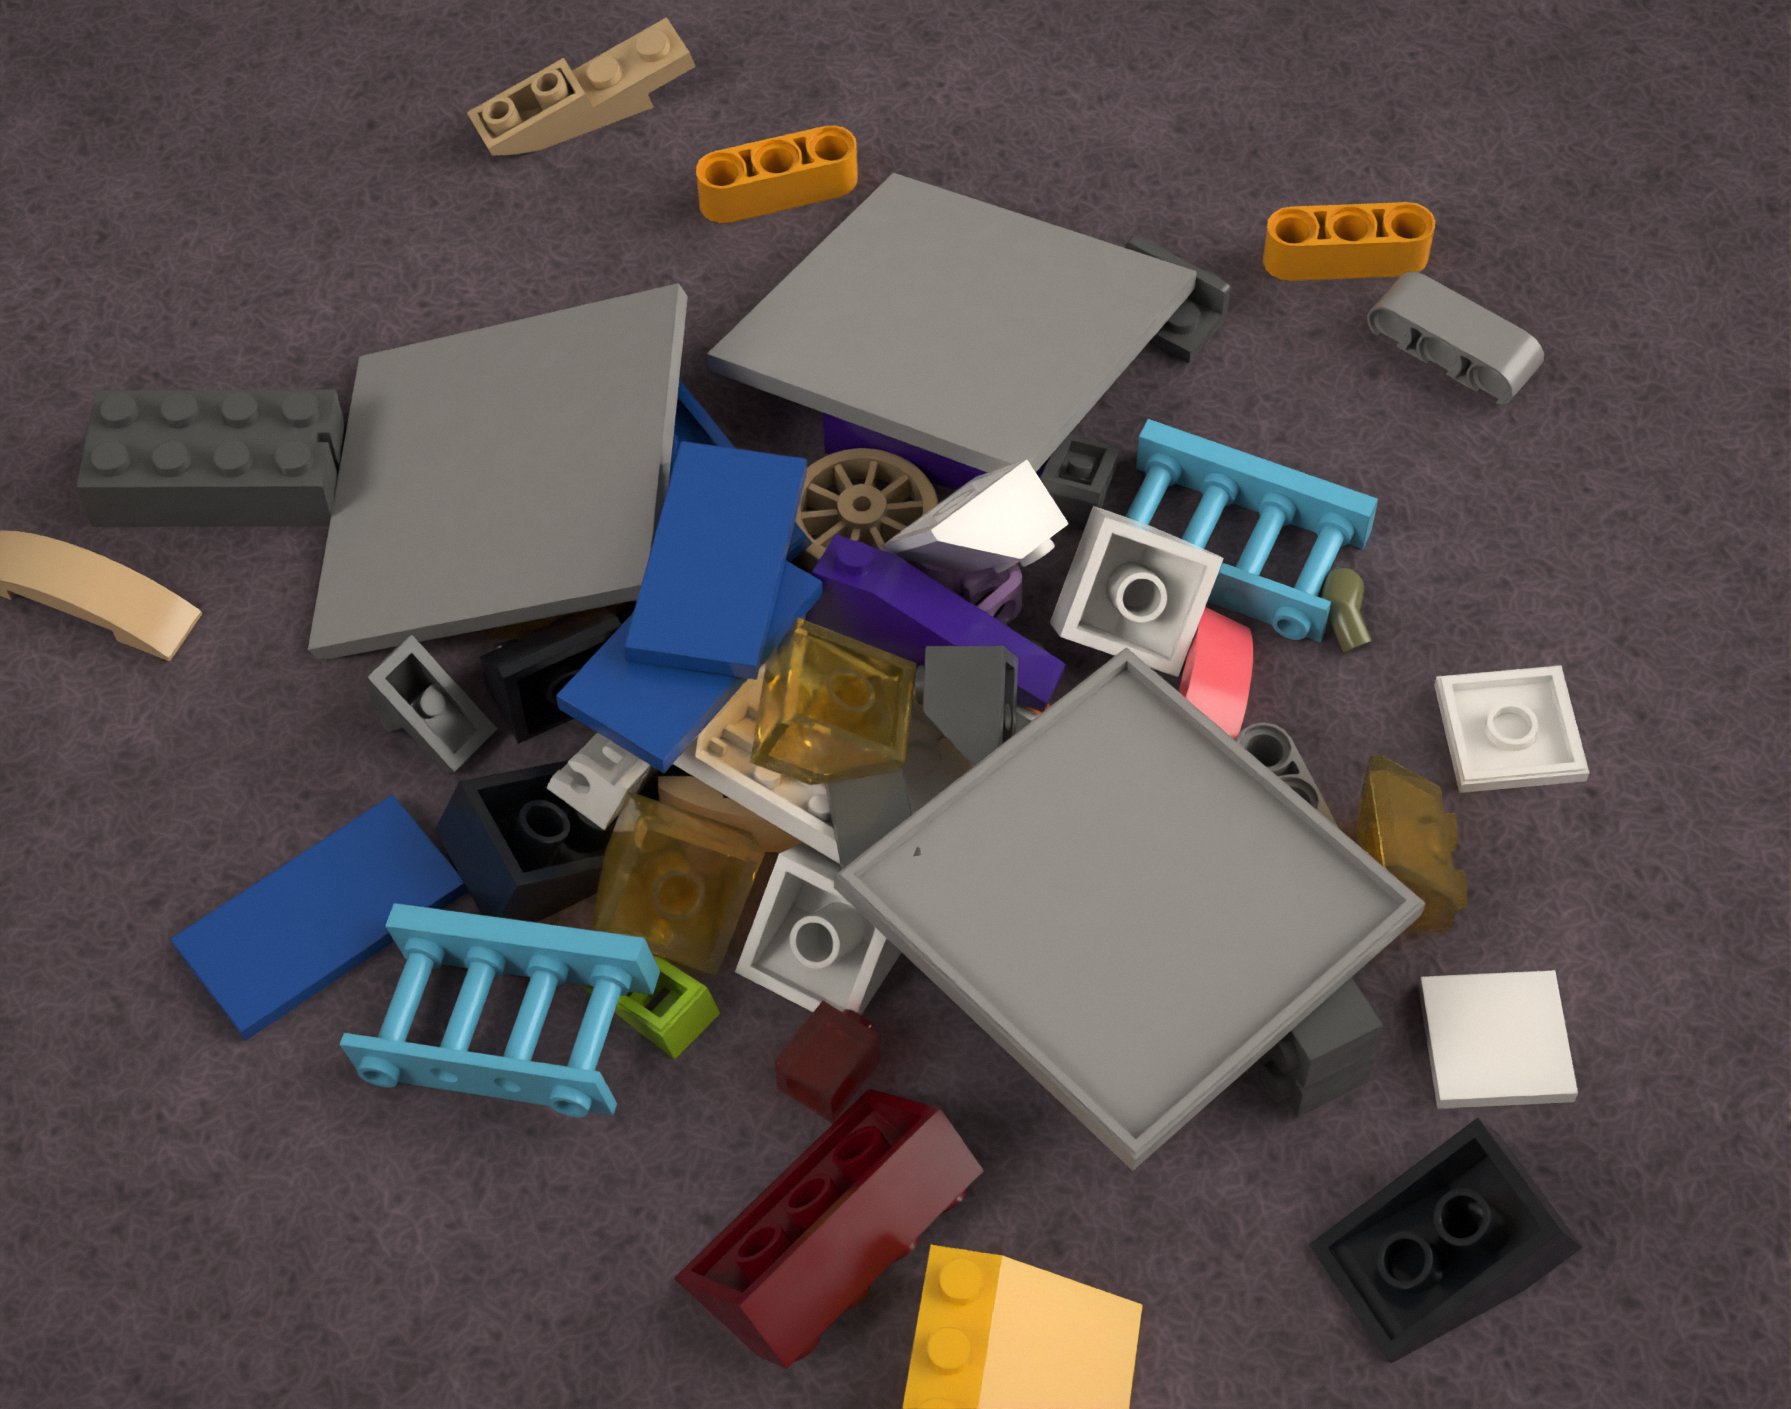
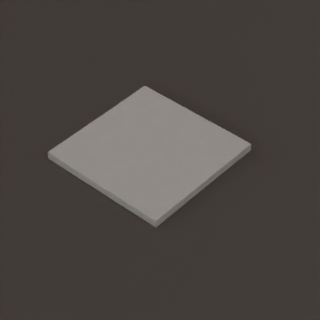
M892 173L707 353L708 371L987 473L1024 460H1028L1034 471L1037 472L1196 288L1197 271Z
M672 284L359 356L308 651L316 659H333L396 647L410 635H413L418 642L638 599L669 485L688 298L680 284Z
M1127 647L834 875L835 890L1132 1171L1422 915L1426 904ZM919 847L921 855L913 856L916 848Z

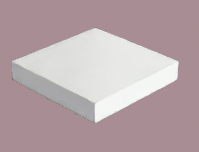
M1561 665L1436 677L1434 686L1459 793L1587 781L1589 770Z
M1555 970L1420 977L1418 989L1437 1109L1575 1102L1578 1091Z

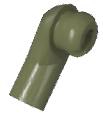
M1346 567L1335 568L1330 571L1326 576L1320 593V598L1331 601L1328 620L1343 654L1372 642L1360 613L1365 588L1363 580L1358 573Z

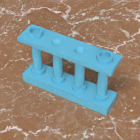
M1148 419L1139 435L1136 470L1145 472L1146 477L1125 517L1149 525L1168 486L1179 484L1199 491L1203 497L1182 540L1204 549L1225 506L1236 504L1258 512L1260 517L1236 567L1225 563L1221 564L1207 602L1271 624L1276 632L1286 638L1300 640L1307 637L1321 642L1326 630L1331 601L1318 597V594L1340 547L1349 544L1364 549L1372 531L1378 499ZM1289 524L1315 532L1318 536L1294 588L1259 576L1282 526Z
M393 904L385 927L406 959V963L377 1038L344 1033L339 1044L356 1068L357 1074L363 1080L385 1088L395 1087L397 1082L546 1105L563 1115L576 1118L585 1117L588 1115V1112L614 1115L617 1102L601 1073L595 1071L619 997L628 994V992L649 995L654 993L660 969L645 938L412 905ZM441 964L468 968L440 1047L405 1042L432 969L439 968ZM502 974L530 977L503 1057L468 1052L493 979L501 977ZM565 982L593 986L594 988L568 1065L560 1066L531 1061L556 987L563 986Z

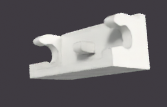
M596 733L568 761L561 771L558 770L553 775L547 789L605 830L659 770L601 734Z

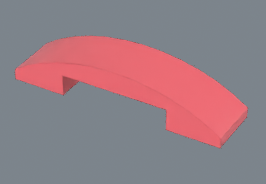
M1205 607L1185 658L1186 663L1178 692L1234 740H1237L1246 710L1252 677V633L1250 628Z

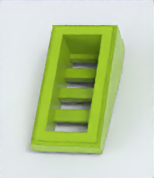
M616 928L611 932L614 934L625 935ZM651 951L660 969L653 995L633 992L629 997L626 995L620 996L614 1013L675 1060L720 1015V1011L708 987ZM580 985L592 994L593 986ZM664 987L670 990L652 1011L645 1008Z

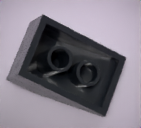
M569 760L459 781L435 829L481 915L535 923L681 853L683 847L667 820L661 816V810L647 786L636 795L605 830L547 789L553 775L558 770L561 771Z
M1478 1117L1309 1244L1386 1360L1390 1363L1399 1360L1523 1292L1583 1248L1503 1138Z

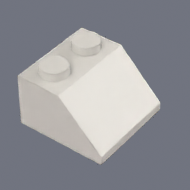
M1024 460L973 478L882 546L886 552L895 554L902 559L967 573L993 567L996 573H1001L1018 562L1024 567L1046 555L1055 547L1050 538L1069 523L1029 461Z
M1093 506L1050 624L1062 638L1115 656L1127 647L1150 668L1179 677L1224 558L1150 525Z
M803 842L779 853L735 972L851 1031L898 959L901 951L834 889V875L841 871V865Z

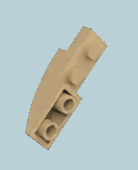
M666 17L574 70H571L565 59L562 58L468 111L467 114L492 156L540 151L654 108L648 93L696 66L690 52Z

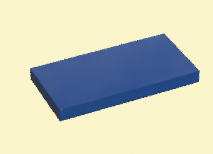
M681 441L624 646L627 661L757 680L806 479L807 459Z
M785 561L761 664L823 595L821 580ZM633 612L556 695L558 709L665 773L748 678L627 661L624 646Z
M392 794L170 940L187 966L246 1041L392 943L394 940L385 925L394 903L443 909L468 892V889L458 872Z

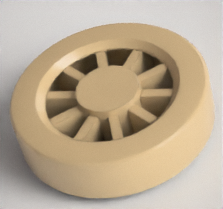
M870 448L848 449L832 453L817 460L807 467L806 479L795 520L813 544L799 554L796 559L812 574L813 569L835 534L886 551L882 546L885 543L884 541L890 540L938 505L933 485L928 477L912 462L883 450ZM866 478L865 484L852 485L850 481L851 479ZM878 480L890 483L882 491L877 489ZM835 484L840 496L826 490V488ZM909 496L914 500L909 502H902ZM808 506L818 510L806 512ZM819 534H822V535H821L820 537H818L816 540H814V539L810 536V535H819ZM903 559L916 568V561Z

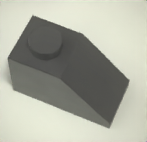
M926 646L925 665H919L916 670L915 694L918 704L923 705V712L973 766L1016 733L1018 657L1004 646Z

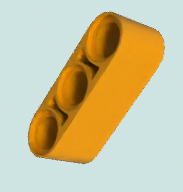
M831 125L708 153L698 161L696 166L700 211L704 217L713 222L730 223L849 194L858 182L856 138L852 132L844 127Z
M1410 202L1281 208L1268 219L1262 262L1265 269L1272 276L1290 281L1401 276L1408 271L1420 272L1428 263L1435 230V219L1426 207Z

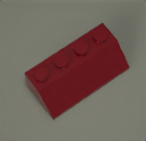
M868 1089L682 1269L674 1279L757 1356L787 1369L793 1362L805 1358L817 1347L821 1334L844 1311L854 1308L866 1298L870 1291V1285L893 1262L904 1258L916 1247L919 1236L941 1213L953 1209L964 1199L967 1187L984 1170L941 1108Z

